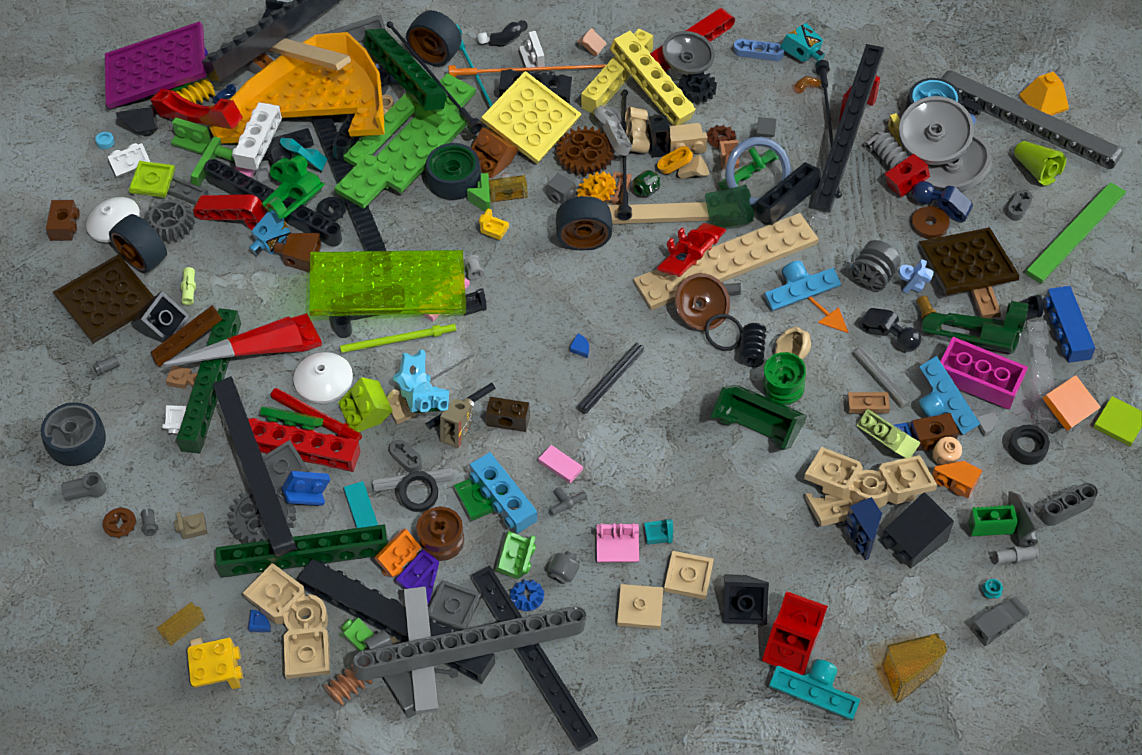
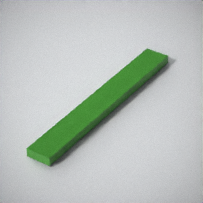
M1110 182L1027 269L1026 275L1042 284L1125 196L1126 191Z

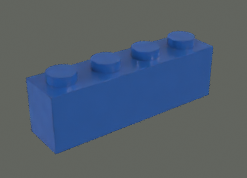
M1071 286L1048 289L1046 296L1043 298V304L1048 309L1050 323L1055 327L1056 338L1060 340L1062 345V354L1066 355L1068 363L1090 360L1095 351V346Z

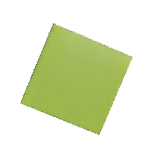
M139 161L129 187V192L166 198L176 170L175 165Z
M1112 396L1093 428L1131 447L1142 428V411Z

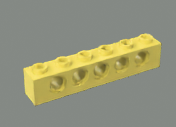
M638 29L634 36L651 53L653 51V35ZM616 56L610 60L581 93L582 109L594 114L596 107L606 105L631 76Z
M631 31L615 38L610 50L660 111L667 116L669 122L674 126L681 125L690 120L696 110L693 104L684 96L681 89L674 84L671 77L664 72L660 64L654 60L650 52L639 42V39Z

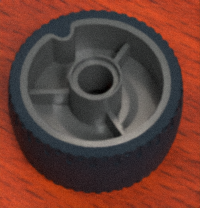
M72 402L62 404L51 410L42 422L41 437L45 449L59 464L79 466L89 463L104 448L106 433L102 420L92 407L84 403Z

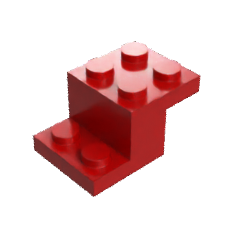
M786 591L780 612L773 623L762 661L804 675L828 606Z

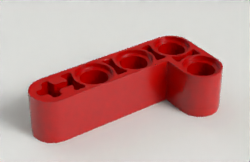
M201 195L192 210L194 216L200 220H244L251 230L268 212L262 206L261 200L254 195Z

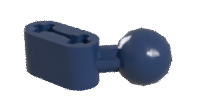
M920 181L912 190V197L915 202L928 204L935 200L938 206L956 222H965L973 208V203L954 186H946L943 191L935 190L932 183Z

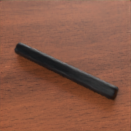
M635 343L578 405V410L583 414H587L644 352V346L640 343Z

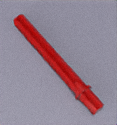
M274 388L270 393L272 399L298 413L323 418L322 426L338 434V437L352 438L356 441L362 439L361 433L350 428L349 424L341 423L286 392Z

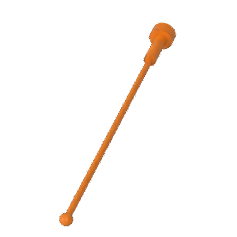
M607 64L478 70L477 68L456 69V65H448V74L456 78V76L501 72V70L507 69L515 71L604 68Z

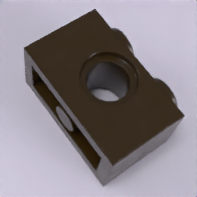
M490 397L486 410L487 426L521 432L527 431L530 419L529 402Z

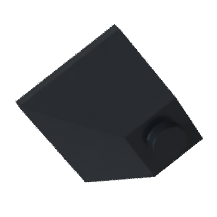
M155 107L116 112V116L137 132L142 131L143 134L154 133V129L158 128Z
M160 291L141 308L131 324L144 336L163 343L184 326L190 315L168 295Z
M724 574L723 622L767 625L769 582L748 575Z

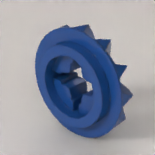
M523 579V581L515 583V586L511 589L510 598L517 609L532 611L543 603L544 590L541 584L536 583L533 579L531 581ZM525 589H527L529 593H532L530 594L529 601L527 600L526 596L523 595Z

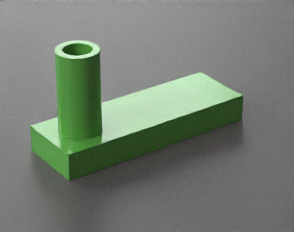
M214 136L191 174L192 184L201 186L206 177L204 165L208 160L221 157L235 162L232 157L233 150L221 146V138Z

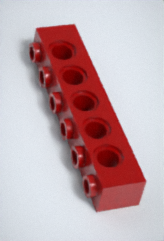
M248 418L261 453L268 454L290 440L304 462L354 472L361 453L359 441L352 438L337 437L333 434L317 433L314 430L298 429L295 426H283L276 422H264L256 418Z

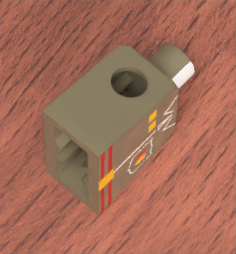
M465 398L463 401L453 399L448 406V410L442 413L440 416V442L456 448L460 447L472 425L474 406L472 400Z

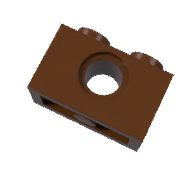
M51 200L46 225L50 241H73L74 233L77 232L76 220L80 217V210L76 207L74 200Z
M951 413L912 420L910 426L912 437L920 442L916 449L917 451L932 450L937 442L944 437H952L957 440L959 434Z

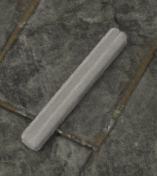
M864 348L856 349L854 356L902 408L908 406L910 399Z
M452 468L425 471L436 482L454 479ZM408 474L374 479L373 489L374 491L399 488L402 479ZM415 480L412 481L408 486L427 484V482L423 480Z

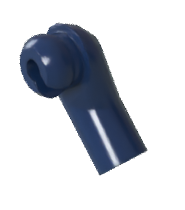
M233 84L227 85L226 88L213 97L214 103H217L220 99L233 97L236 93V86Z

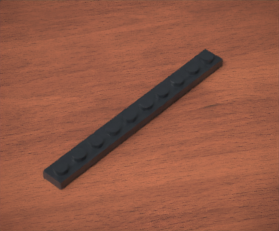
M870 44L865 46L812 204L813 209L831 213L884 53V47Z
M491 566L471 575L473 582L498 622L522 618ZM540 644L515 648L578 752L597 742L598 737Z

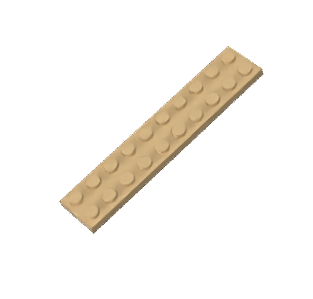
M801 213L780 220L772 226H765L712 247L711 250H707L700 260H697L696 265H692L681 277L662 273L656 269L634 278V285L649 309L654 310L674 302L679 284L690 275L706 273L724 282L818 244L819 239Z

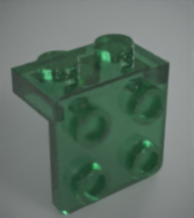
M747 185L705 194L711 225L726 228L754 221V209L750 205L749 199L751 194Z

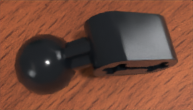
M870 308L858 322L859 328L865 333L887 336L889 333L897 337V345L906 352L916 350L921 344L920 333L912 327L902 328L898 325L899 317L891 310Z

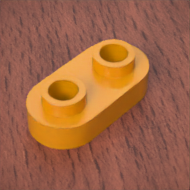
M687 146L679 147L663 156L658 161L657 167L663 174H669L688 164L693 157V153Z

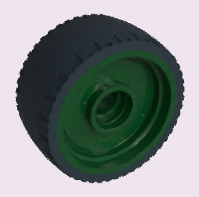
M461 143L443 144L432 150L426 160V178L429 188L435 195L443 199L458 200L467 197V189L478 188V181L481 179V167L476 152L469 146Z

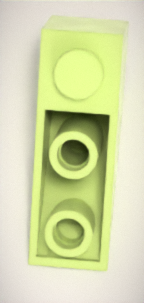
M869 409L865 411L856 425L905 458L912 457L920 444L919 441Z

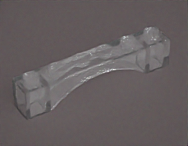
M1027 320L1022 337L1031 374L1032 425L1038 426L1046 433H1053L1058 419L1042 399L1054 390L1047 321Z

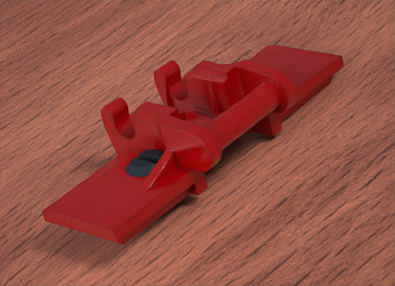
M702 223L696 230H690L687 233L688 236L685 235L684 228H680L678 230L679 242L674 245L673 238L667 241L670 255L657 267V270L681 277L692 265L697 264V260H700L707 250L712 249V245L718 243L719 238L726 232V228Z

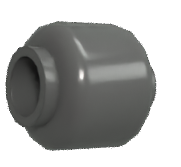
M568 551L556 553L548 567L550 577L561 584L571 582L579 569V563L576 561L577 557Z

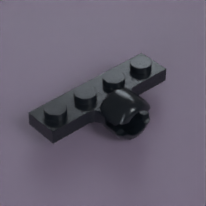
M305 128L273 137L263 159H270L272 165L281 158L292 159L291 151L281 145V138L293 139L303 148L314 145L309 129Z

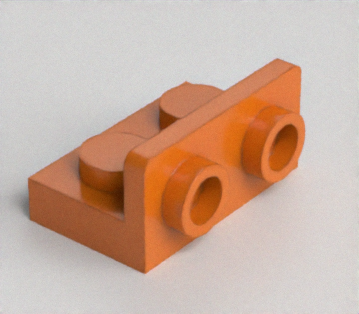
M402 529L374 558L384 569L382 571L384 576L394 577L402 572L403 566L417 556L421 546L407 529Z

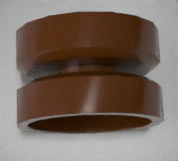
M439 506L425 511L420 516L416 528L421 551L424 549L438 561L450 560L457 556L463 549L465 541L462 520L458 513L450 508Z

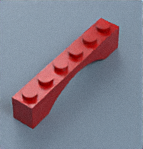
M160 89L150 99L160 117L179 118L189 122L227 129L235 128L243 119L233 100L220 99L215 105L203 106L183 98L173 90Z

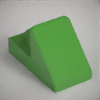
M488 173L481 174L478 188L467 189L468 201L484 212L490 209Z

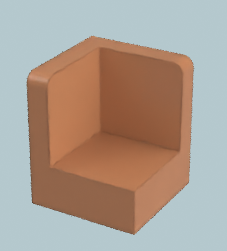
M738 140L720 141L719 161L721 169H725L728 157L738 145ZM739 158L737 159L734 168H739Z

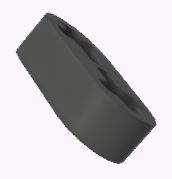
M1020 190L1016 193L1007 210L1009 219L1018 221L1023 218L1032 202L1033 195L1031 192Z
M396 440L390 445L392 458L407 472L419 471L422 468L421 456L405 441ZM396 449H403L404 454H402L400 451L396 452ZM408 459H410L412 462H415V461H416V464H415V465H414L413 463L409 464V460H408Z

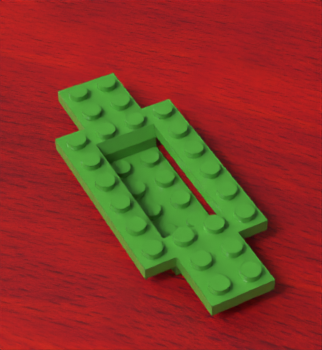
M448 73L440 80L461 107L476 94V88ZM406 92L384 114L385 135L363 136L344 155V161L355 167L334 187L335 192L363 209L384 188L389 189L392 187L402 193L426 168V160L431 151L440 145L450 143L468 123L457 113L459 109L448 96L444 109L424 111ZM415 112L416 116L389 142V144L376 157L372 156V154Z

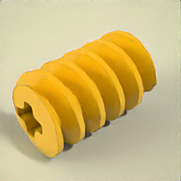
M207 78L194 82L193 86L188 85L187 89L182 88L181 93L176 91L183 98L196 104L197 100L203 104V97L209 101V94L212 97L215 96L214 88Z

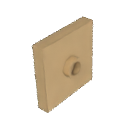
M621 584L617 626L660 629L663 587Z

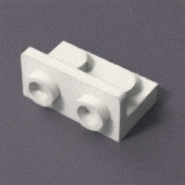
M536 31L529 32V40H526L527 45L520 46V53L525 67H545L544 53Z
M137 143L132 144L123 151H113L108 156L109 164H111L116 178L134 172L139 161L150 162L142 143L139 145Z

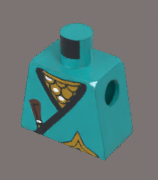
M807 23L786 34L780 47L802 62L812 57L816 61L822 60L825 57V53L820 50L823 39Z

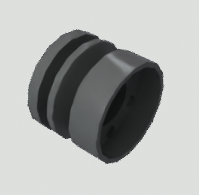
M872 240L864 246L860 255L850 266V274L861 287L874 292L882 291L891 280V276L899 268L901 259L897 251L883 241Z

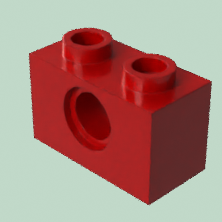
M914 153L885 173L888 187L900 197L913 190V187L918 182L925 181L930 177L928 165Z

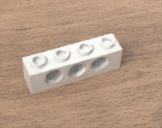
M259 102L256 109L252 111V117L246 123L243 135H240L237 147L233 149L232 157L235 160L236 167L251 170L258 169L281 122L282 117L279 106Z

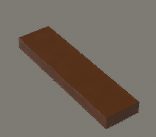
M211 305L152 350L150 353L155 363L159 367L162 366L164 362L170 360L221 321L222 318L217 309Z

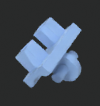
M921 259L914 268L909 265H902L899 268L898 274L900 279L907 282V285L902 290L903 292L908 293L912 289L920 293L925 282L929 283L931 281L934 271L925 267L927 261Z

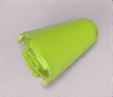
M1022 141L1015 146V157L1044 186L1054 183L1056 175H1061L1066 166L1067 158L1061 151L1027 141Z

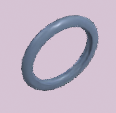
M752 137L740 142L732 150L725 167V177L730 192L738 201L751 207H757L756 202L760 198H753L744 194L738 188L734 177L735 163L745 150L754 146L769 148L774 151L781 162V181L791 174L790 161L785 150L778 143L766 137Z

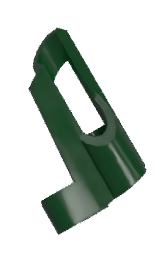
M1011 301V303H1008L1005 320L955 313H931L923 319L921 330L927 333L965 340L977 347L1012 354L1015 352L1020 335L1023 332L1029 304ZM943 323L981 330L982 332L980 337L940 328Z

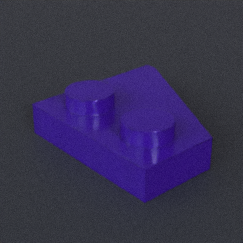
M423 549L396 578V583L403 589L426 587L427 603L429 606L439 561Z

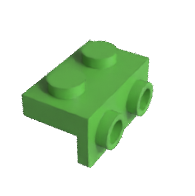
M508 531L505 534L495 570L517 580L524 574H527L531 567L529 562L530 556L533 555L536 544H534L536 537L531 535L527 539Z

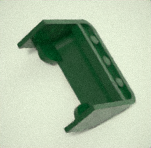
M730 385L722 387L710 417H719L720 422L727 425L739 423L773 438L775 446L786 450L793 445L805 423L807 415L744 387Z

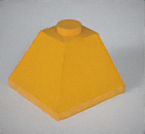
M1054 71L1038 76L1019 94V98L1023 103L1051 116L1069 109L1064 84Z

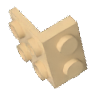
M693 123L670 126V152L682 146H687L693 154L706 152L707 134L702 132L701 124Z

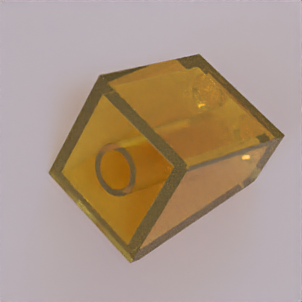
M938 633L887 645L882 666L896 703L902 702L939 672L944 656L947 653V647L944 640L940 639Z

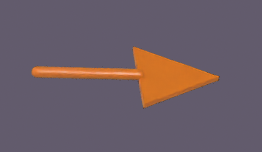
M812 297L808 298L826 315L818 323L849 333L839 307L829 313Z

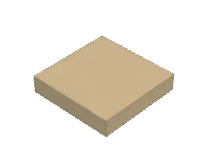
M672 551L664 592L706 600L714 559Z

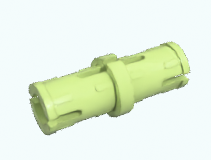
M190 267L183 269L181 301L184 305H192L194 303L193 296L196 289V283L194 282L195 270Z

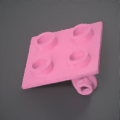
M635 523L597 524V562H639V525Z

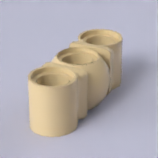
M629 106L625 113V122H627L626 134L632 145L630 151L646 154L650 147L647 125L648 112L645 109Z

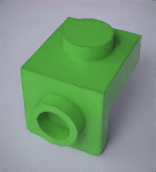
M359 617L353 620L349 618L340 627L342 631L338 634L341 638L345 637L359 652L365 649L364 640L375 635Z

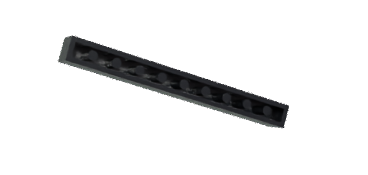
M293 0L285 3L281 9L271 12L269 17L259 20L258 24L247 28L246 32L235 36L231 42L221 45L219 50L209 53L207 58L202 60L209 80L221 82L341 0Z
M312 559L298 577L299 583L304 586L305 591L319 597L356 618L359 617L363 622L380 631L385 630L388 635L396 636L403 643L409 642L406 607L402 606L396 599H388L377 589L371 590L367 588L361 581L348 578L344 572L331 569L323 561L318 562ZM429 617L431 637L455 632L450 627L444 628L438 625L434 619ZM491 653L445 663V665L457 669L458 672L482 684L495 665V654Z

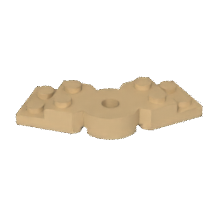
M823 447L820 448L804 478L823 486L824 493L841 500L850 498L855 504L872 497L878 508L886 505L888 501L894 504L914 501L917 494L935 491L937 488L934 478L920 455L882 463L877 472L874 470H862L863 467L859 461Z
M272 563L243 592V595L276 625L285 624L287 633L284 635L286 679L330 674V638L326 630L329 619L324 602L315 595L308 594L306 596L303 585ZM306 615L310 616L308 619H302Z

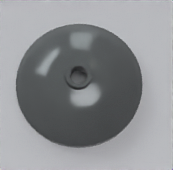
M679 31L669 35L662 47L665 61L673 69L686 74H698L708 70L715 58L712 44L702 35L691 31Z

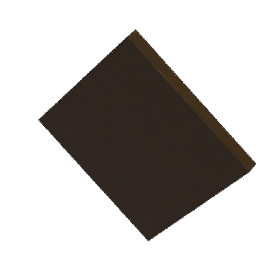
M990 227L923 240L918 243L920 251L931 270L934 271L933 273L945 295L1019 281L1020 275Z
M119 254L53 291L56 299L92 344L130 323L141 308L154 298L153 294Z

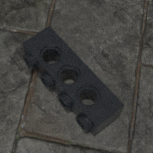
M512 69L501 70L499 97L524 72ZM526 71L570 104L572 77L564 74L550 75L549 73L539 74Z

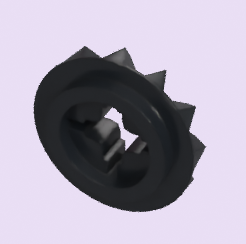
M328 197L318 203L316 211L331 220L337 221L338 218H343V214L346 213V205L340 198ZM329 206L334 210V213L329 211Z

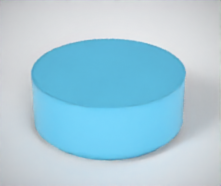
M101 132L95 138L96 144L100 149H109L115 143L114 137L110 132Z

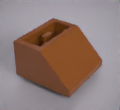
M481 128L471 147L479 158L481 171L488 173L490 178H494L509 166L518 152L516 146L488 128Z

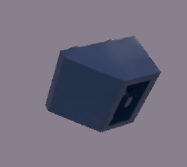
M872 497L849 506L844 526L846 535L852 538L858 554H862L865 560H868L882 517V512Z

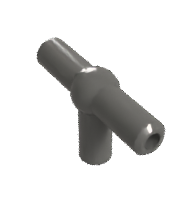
M561 487L556 488L554 493L561 500V503L550 508L549 512L554 516L566 509H571L575 504L587 499L586 492L582 491L569 498Z

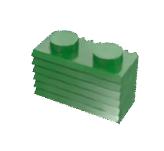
M1014 506L973 507L968 519L971 536L1013 534L1017 526Z

